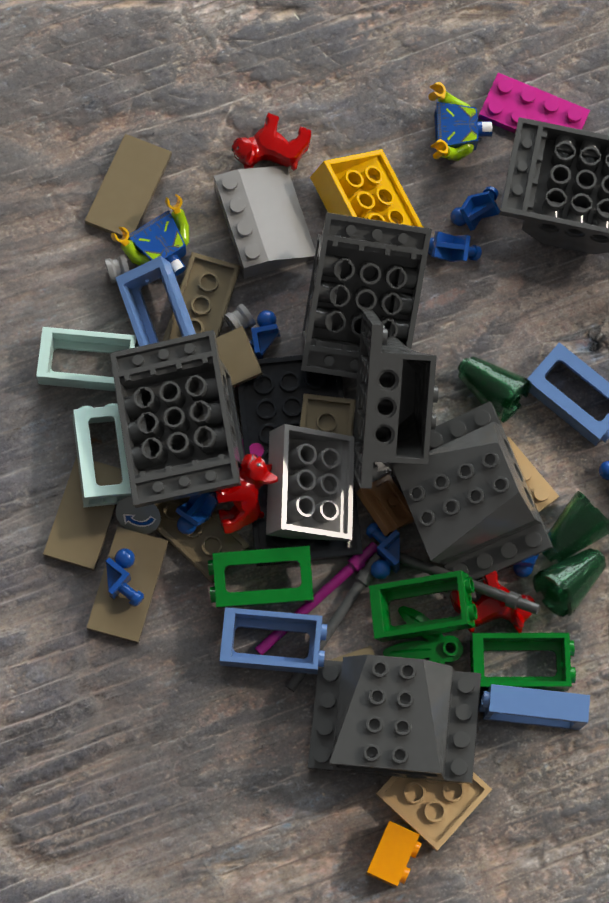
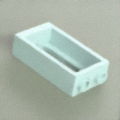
M43 327L36 374L38 383L42 385L116 391L114 377L52 371L53 352L56 349L113 353L139 347L136 335Z
M111 403L104 407L95 408L92 406H82L78 409H73V426L83 507L118 504L124 497L132 496L118 404ZM114 421L122 483L100 486L96 483L89 424Z

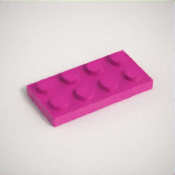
M498 73L478 118L483 121H492L493 125L516 133L519 117L582 130L590 110Z

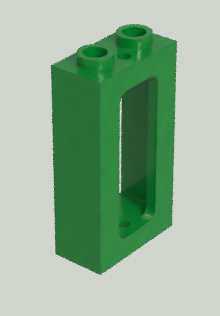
M310 546L212 553L213 560H208L209 576H214L215 585L210 587L211 603H216L217 609L314 601ZM297 561L300 564L301 585L297 588L228 592L226 590L225 568L227 566Z
M462 570L369 586L374 639L378 641L388 642L475 628L474 620H477L478 613L476 605L472 604L471 593H474V582L472 577H469V574ZM454 590L459 592L461 613L458 616L392 626L389 609L391 601Z
M472 633L470 636L471 672L481 673L480 691H487L491 684L549 691H568L572 687V683L576 681L575 667H571V657H574L575 645L574 640H570L569 633ZM484 651H553L556 655V675L553 677H486L484 675Z

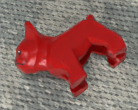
M268 113L264 127L251 138H237L232 145V151L235 158L243 164L244 169L253 168L258 162L267 160L285 167H291L294 171L297 169L301 157L309 148L312 135L311 130L300 127L297 138L288 142L277 132L279 117Z
M256 454L244 456L239 470L241 486L214 491L218 503L230 501L234 503L230 510H218L224 533L230 534L239 531L258 518L264 517V513L260 511L258 490L263 484L277 482L278 477L270 472L272 464H266L261 456Z
M497 571L484 576V584L508 593L510 592L499 584ZM454 590L450 593V598L454 610L460 614L459 592ZM521 594L522 598L535 602L531 596ZM482 595L477 602L472 601V604L476 605L478 613L477 620H474L475 627L503 618L512 623L515 630L521 633L524 622L533 614L517 608V610L505 606L504 602ZM470 628L468 631L473 633L475 628Z

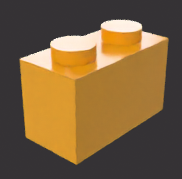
M389 821L366 875L395 888L399 882L404 884L411 870L406 867L410 856L416 858L422 844L417 841L420 834Z

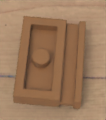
M389 474L372 482V489L360 488L356 493L385 537L395 530H399L414 522L405 497Z

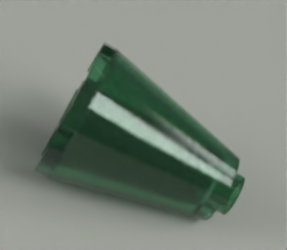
M475 356L463 359L458 366V377L482 405L488 402L493 403L500 422L508 421L521 407L519 401L522 395L527 397L530 392L532 382L527 378Z
M580 491L573 495L548 532L553 548L542 554L551 563L554 560L560 563L609 535V520Z
M588 548L553 564L534 575L532 581L536 593L541 591L544 596L542 602L550 611L560 617H564L567 614L570 616L576 611L605 570V556L599 550Z

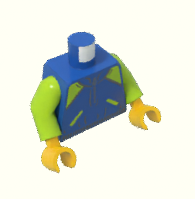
M441 82L430 86L435 92L428 95L431 101L438 99L439 101L436 102L434 112L436 142L431 145V148H435L436 152L433 154V158L439 159L442 157L453 161H460L476 150L478 137H492V121L478 122L477 109L446 92L445 86Z
M175 194L177 198L176 205L171 206L167 197L165 199V204L173 210L172 213L169 210L131 234H129L126 228L119 227L123 233L122 238L119 239L115 233L111 234V238L113 241L121 243L122 250L133 264L140 266L162 256L171 263L174 274L177 276L186 269L180 258L186 255V246L189 244V225L183 209H180L182 199L179 195Z

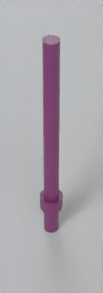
M371 542L362 550L363 554L353 555L347 560L348 564L313 595V602H305L294 613L308 615L355 571L358 573L366 566L365 562L377 552L378 546ZM274 630L254 649L259 655H263L289 631Z

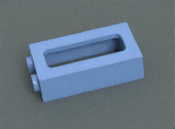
M159 256L115 277L139 346L159 342L141 292L143 286L157 279H162L182 337L196 334L171 263L165 258Z
M559 342L527 378L523 388L593 445L596 446L601 440L606 442L609 439V413L602 421H597L547 381L545 377L559 362H562L608 400L609 382Z
M225 607L220 665L318 674V667H324L325 651L320 650L321 640H326L327 624H322L323 616ZM239 627L307 633L310 636L309 654L306 658L302 659L237 653L233 650L235 630Z
M491 684L488 690L484 691L483 695L480 696L479 712H484V720L580 730L589 720L590 695Z

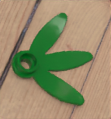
M401 606L398 609L400 616L407 624L430 620L415 609ZM442 633L421 636L428 640V642H403L383 651L384 656L415 659L429 658V661L445 664V662L457 661L463 653V646L458 638L451 635L443 636ZM447 644L454 646L453 653L446 651L445 646Z

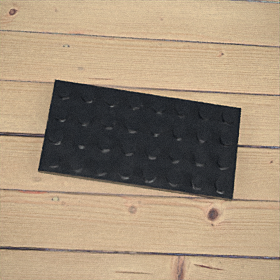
M303 355L257 359L263 375L237 386L244 454H250L249 447L253 443H259L264 447L262 459L268 464L270 431L284 424L300 427L304 394L344 398L342 376L301 370ZM354 480L352 540L290 539L266 535L268 484H263L258 490L260 511L264 513V517L252 522L255 550L310 546L311 561L346 558L363 554ZM287 561V562L260 563V564H256V567H259V566H268V565H278V564H288V563H298V562H297V561Z

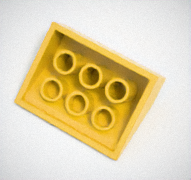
M382 149L323 161L310 177L329 213L423 227Z

